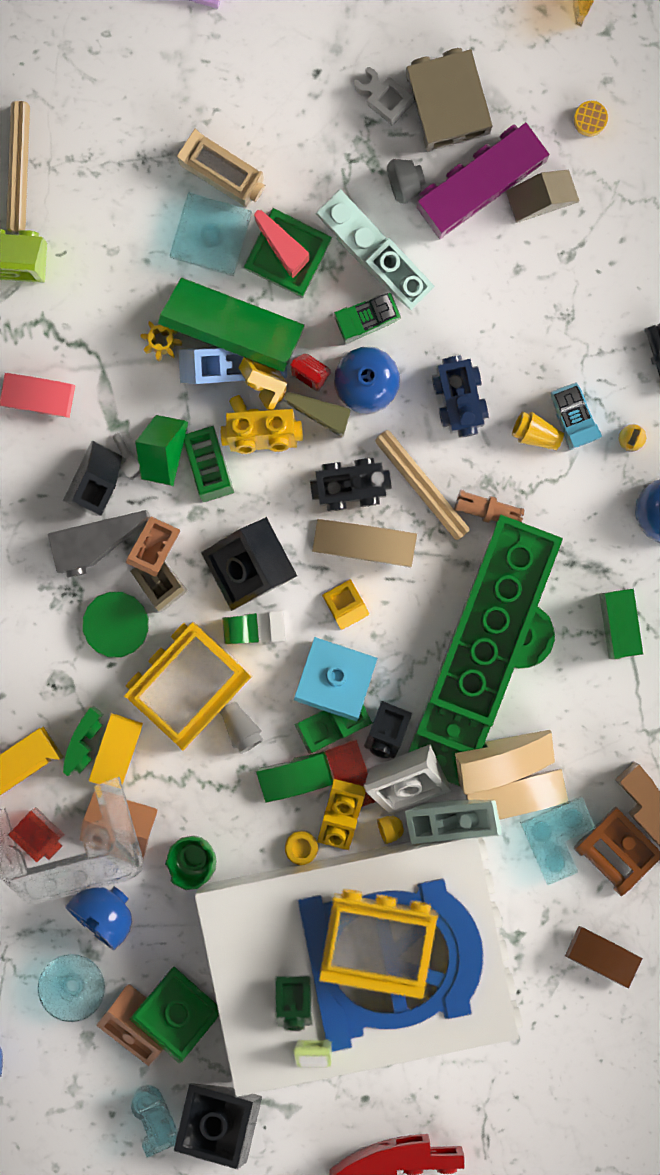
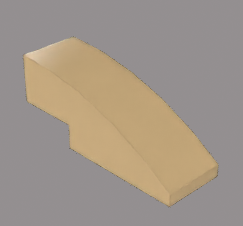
M317 519L312 552L411 568L417 533Z
M551 730L485 742L486 748L455 753L459 784L464 795L514 782L536 773L555 762Z
M562 769L529 775L502 786L466 794V800H495L499 820L568 802Z

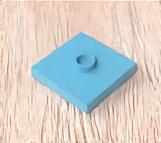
M314 637L293 701L358 721L378 658Z

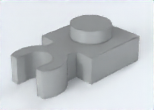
M367 67L365 69L366 76L372 81L364 85L356 79L354 81L355 89L362 96H370L367 99L368 107L393 126L414 103V96L390 77L383 83L380 82L377 72L373 68Z

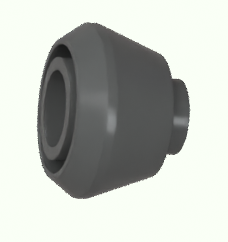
M392 159L386 166L391 189L397 202L406 204L421 193L420 186L426 184L421 165L414 166L412 160Z

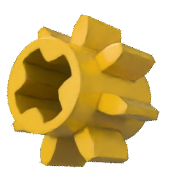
M149 321V333L140 335L143 340L149 342V345L144 348V352L148 354L154 350L157 361H161L162 355L165 354L175 358L172 350L175 346L183 345L181 340L174 338V335L178 332L162 325L155 326ZM159 333L167 336L168 344L164 347L159 343L156 344L157 339L155 336Z

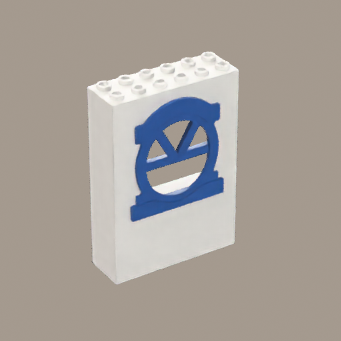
M482 837L419 844L406 842L314 861L305 865H294L207 883L197 889L195 897L236 1097L519 1039L517 1028L523 1027L516 1000L511 1001L510 995L516 994V989L509 967H504L503 961L509 960L506 942L503 940L502 934L498 935L496 929L502 927L499 908L495 902H491L489 895L495 893V887L489 869H484L483 861L488 860L485 840ZM342 889H351L362 892V898L376 900V895H385L396 898V904L410 906L411 901L431 904L430 910H436L438 915L436 926L442 932L448 946L449 963L446 973L428 969L426 983L437 986V991L427 1001L415 1008L409 1009L404 995L391 993L394 1013H379L365 1009L351 1001L338 984L320 981V970L334 893L342 894ZM341 911L335 945L343 930L360 914ZM375 917L386 974L401 977L402 974L417 979L419 965L398 958L425 934L426 926L414 924L394 942L390 920ZM276 977H311L312 1026H305V1029L302 1031H286L284 1026H278L275 1019ZM297 1041H331V1066H297L294 1050Z

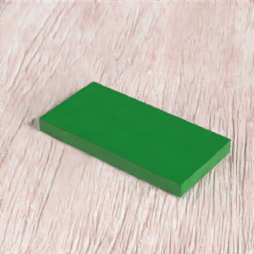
M182 277L162 310L158 324L282 372L285 371L305 326L297 321Z

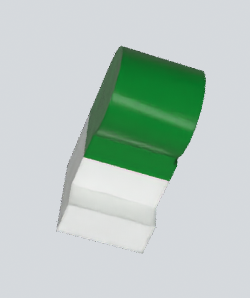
M283 611L222 618L224 644L286 641Z

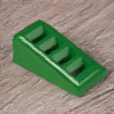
M214 425L187 433L184 444L201 500L208 502L233 494L234 489ZM211 440L212 445L194 450L193 445ZM215 453L214 458L201 462L197 461V458ZM219 467L218 471L205 475L201 474V471ZM222 479L221 482L205 486V484L212 483Z

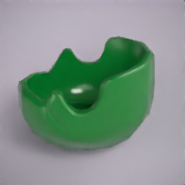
M193 835L182 837L170 846L165 865L171 875L170 881L175 886L184 890L200 888L211 879L216 870L217 860L216 854L209 842L202 837Z

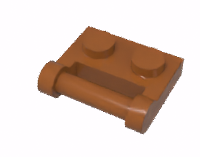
M616 806L587 835L581 838L573 848L580 856L585 855L614 885L613 889L620 896L625 895L660 860V850ZM599 839L631 869L626 876H623L593 846Z

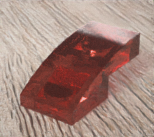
M357 739L325 750L334 779L365 787L368 771ZM366 792L362 807L376 802Z

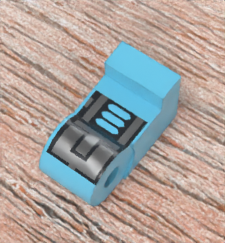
M577 382L551 391L550 394L557 413L556 416L570 450L602 437Z

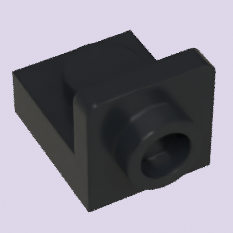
M381 701L364 747L377 757L394 759L401 747L413 713Z

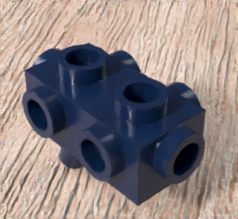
M461 355L442 359L443 364L438 365L436 368L437 374L432 375L435 395L442 394L444 407L439 408L442 427L449 426L450 434L458 432L459 438L478 434L477 428L483 427L485 424L484 419L489 418L485 398L479 399L477 386L482 385L478 366L472 367L471 358L462 360ZM453 376L460 377L462 385L458 388L452 387L450 378Z

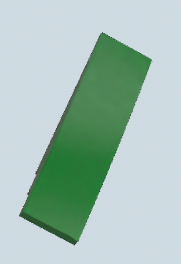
M501 514L407 752H412L430 744L447 781L457 786H460L455 753L483 748L489 730L495 721L563 540L559 536ZM494 622L498 624L497 630L492 629ZM510 631L513 632L514 645H512L509 639ZM498 651H501L508 659L498 656Z

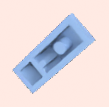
M219 347L178 349L180 383L204 384L245 381L238 368L244 358L243 356ZM286 367L284 372L280 371L284 378H287Z

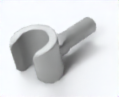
M117 433L112 438L122 456L126 459L120 466V469L127 477L134 480L140 474L138 460L128 450L120 433Z

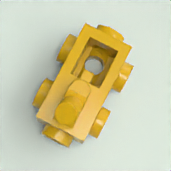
M236 395L229 400L234 413H226V426H221L220 432L222 446H229L231 452L236 451L241 454H249L255 450L265 449L282 452L288 448H296L297 441L303 440L302 422L295 420L293 409L260 411L254 408L248 410L240 395Z

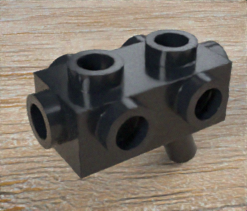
M374 458L354 460L355 466L344 468L341 467V462L321 465L322 471H315L316 479L310 480L312 500L319 499L320 506L327 505L328 512L347 509L346 503L360 501V507L380 505L379 498L386 497V490L392 489L389 469L383 470L382 462L375 463ZM338 482L341 486L340 491L336 494L330 493L328 491L329 483Z

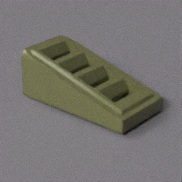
M289 391L288 393L286 392L284 400L290 407L338 436L344 437L351 411L349 408Z

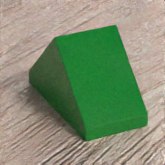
M156 415L141 433L135 444L142 480L174 486L188 421Z

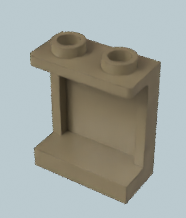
M462 48L450 49L443 53V57L430 60V57H421L413 60L411 65L407 66L406 79L407 82H410L422 125L426 152L491 133L493 125L471 49L462 51Z

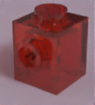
M37 807L32 809L8 834L35 862H39L43 857L50 860L62 848L63 845L58 841L65 835Z

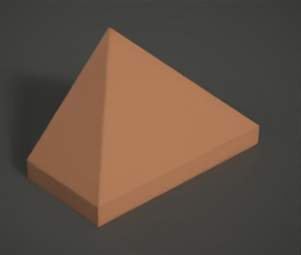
M150 516L125 563L156 577L181 530Z

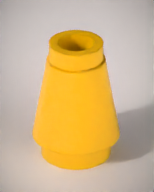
M521 412L514 424L512 436L518 438L519 443L557 451L563 441L564 432L559 431L533 412L529 414Z

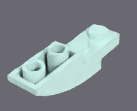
M341 189L315 213L337 236L336 239L348 252L410 310L435 287L390 238H386Z

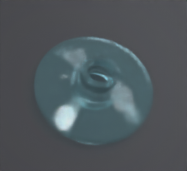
M66 954L52 960L44 968L38 981V996L42 1006L51 1016L65 1022H77L91 1016L101 1005L105 994V981L99 967L90 959L77 954ZM68 981H77L79 989L77 991L69 990L67 987Z

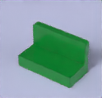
M634 589L599 593L609 659L616 660L623 657L643 655Z

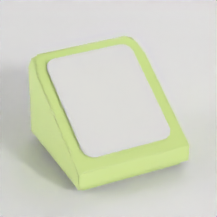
M297 1041L294 1049L297 1066H331V1041Z

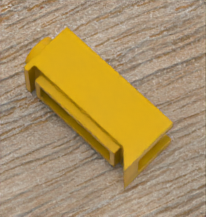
M44 727L37 729L0 754V795L50 763L51 759L61 760L65 758Z

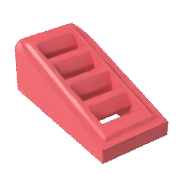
M258 209L254 214L257 226L287 273L294 278L309 261V252L268 215Z

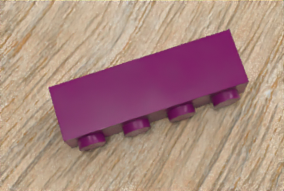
M527 122L519 128L515 124L510 126L499 136L501 141L492 147L489 144L484 145L473 154L472 157L475 160L465 167L462 163L458 164L445 175L447 177L446 181L439 186L433 183L419 194L421 199L418 200L417 209L439 239L446 236L505 193L506 190L512 188L547 162L550 154Z

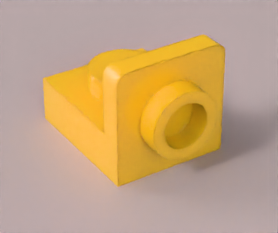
M244 357L238 368L245 378V383L249 387L260 391L259 398L266 409L274 410L277 402H281L284 398L288 383L279 370Z

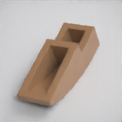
M633 762L615 781L637 803L628 814L660 847V791L640 764Z

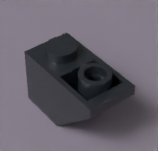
M91 441L63 501L91 515L102 516L116 487L122 455L95 441Z

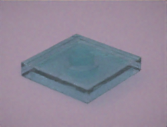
M188 192L169 255L170 258L234 276L252 217V211Z

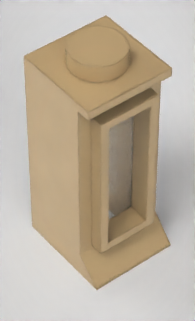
M196 128L177 155L180 166L245 207L248 206L251 200L256 202L265 189V185L262 183L264 181L262 171H258L211 141Z

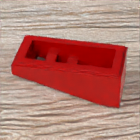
M309 354L298 356L290 364L292 376L316 392L320 391L331 374L329 367Z

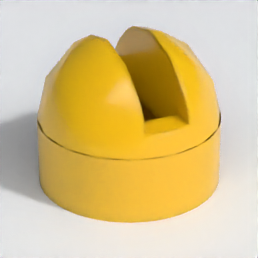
M627 425L619 433V444L626 451H637L644 446L646 433L639 425ZM634 429L639 431V434L632 446L628 442Z
M393 815L377 819L378 829L385 844L395 842L401 838L404 833L402 820Z

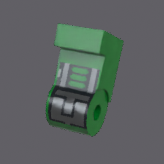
M386 293L367 302L364 301L352 307H346L334 312V318L345 345L401 319L391 293Z

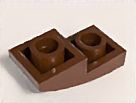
M578 926L565 954V957L628 989L643 959L581 926Z

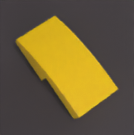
M111 713L89 777V782L121 791L143 723Z
M334 779L318 835V843L349 851L366 790L364 786Z

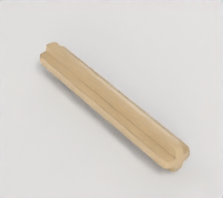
M13 101L10 113L6 229L10 233L19 234L20 230H25L30 106L28 102Z
M389 430L381 433L375 440L379 448L455 540L461 539L469 532V527L394 435Z

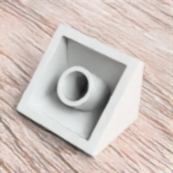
M430 744L369 768L365 783L366 793L390 815L451 791L450 785Z

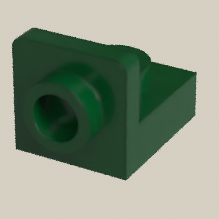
M310 976L276 977L275 1019L278 1026H284L286 1031H302L305 1029V1026L313 1025Z

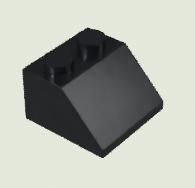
M267 517L240 528L201 552L231 611L297 577Z
M190 1083L173 1151L239 1169L248 1160L262 1096L249 1094L236 1097L235 1089L232 1087Z

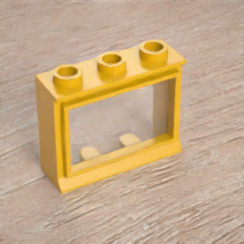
M192 622L189 626L183 623L171 635V638L174 640L172 645L166 651L160 647L148 660L152 666L146 673L142 675L138 671L125 685L129 691L124 697L163 731L182 751L189 746L197 735L253 676L195 622Z
M342 889V894L334 893L320 970V981L423 999L438 918L436 910H430L431 904L419 901H411L410 906L396 904V898L385 895H376V900L362 898V892L351 889Z

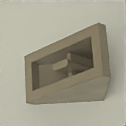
M569 170L541 172L506 190L516 223L579 202Z
M165 561L156 577L135 567L130 571L158 611L165 610L188 592Z

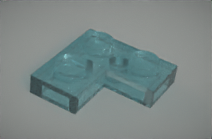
M580 796L520 822L547 885L578 873L565 841L596 828L583 797Z

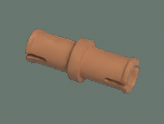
M464 490L459 491L456 499L458 503L455 504L454 508L456 511L481 517L482 521L490 523V521L497 522L500 514L522 522L523 518L521 516L524 515L525 511L523 508L497 502L496 497L489 496V498H484L464 492Z

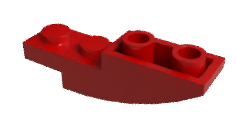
M429 1134L407 1135L381 1141L358 1150L330 1169V1175H397V1170H403V1173L408 1175L422 1174L423 1170H437L441 1174H453L457 1172V1169H465L464 1152L462 1146L430 1147Z

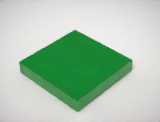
M272 208L269 217L309 252V261L292 278L262 232H260L243 268L303 298L332 241V237Z
M173 966L129 1019L180 1064L220 1015L218 1005Z

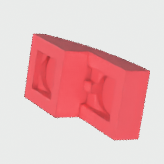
M5 373L0 406L70 418L75 385Z

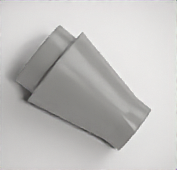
M237 702L227 705L220 711L232 746L237 748L240 754L254 748L263 741L260 735L262 730L239 707Z

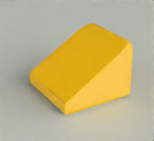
M351 579L322 594L341 630L369 615V611Z

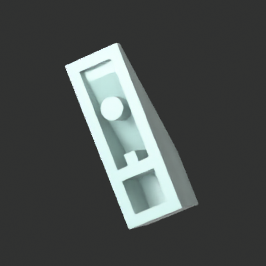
M495 800L438 801L424 803L405 811L411 844L499 836L502 834Z

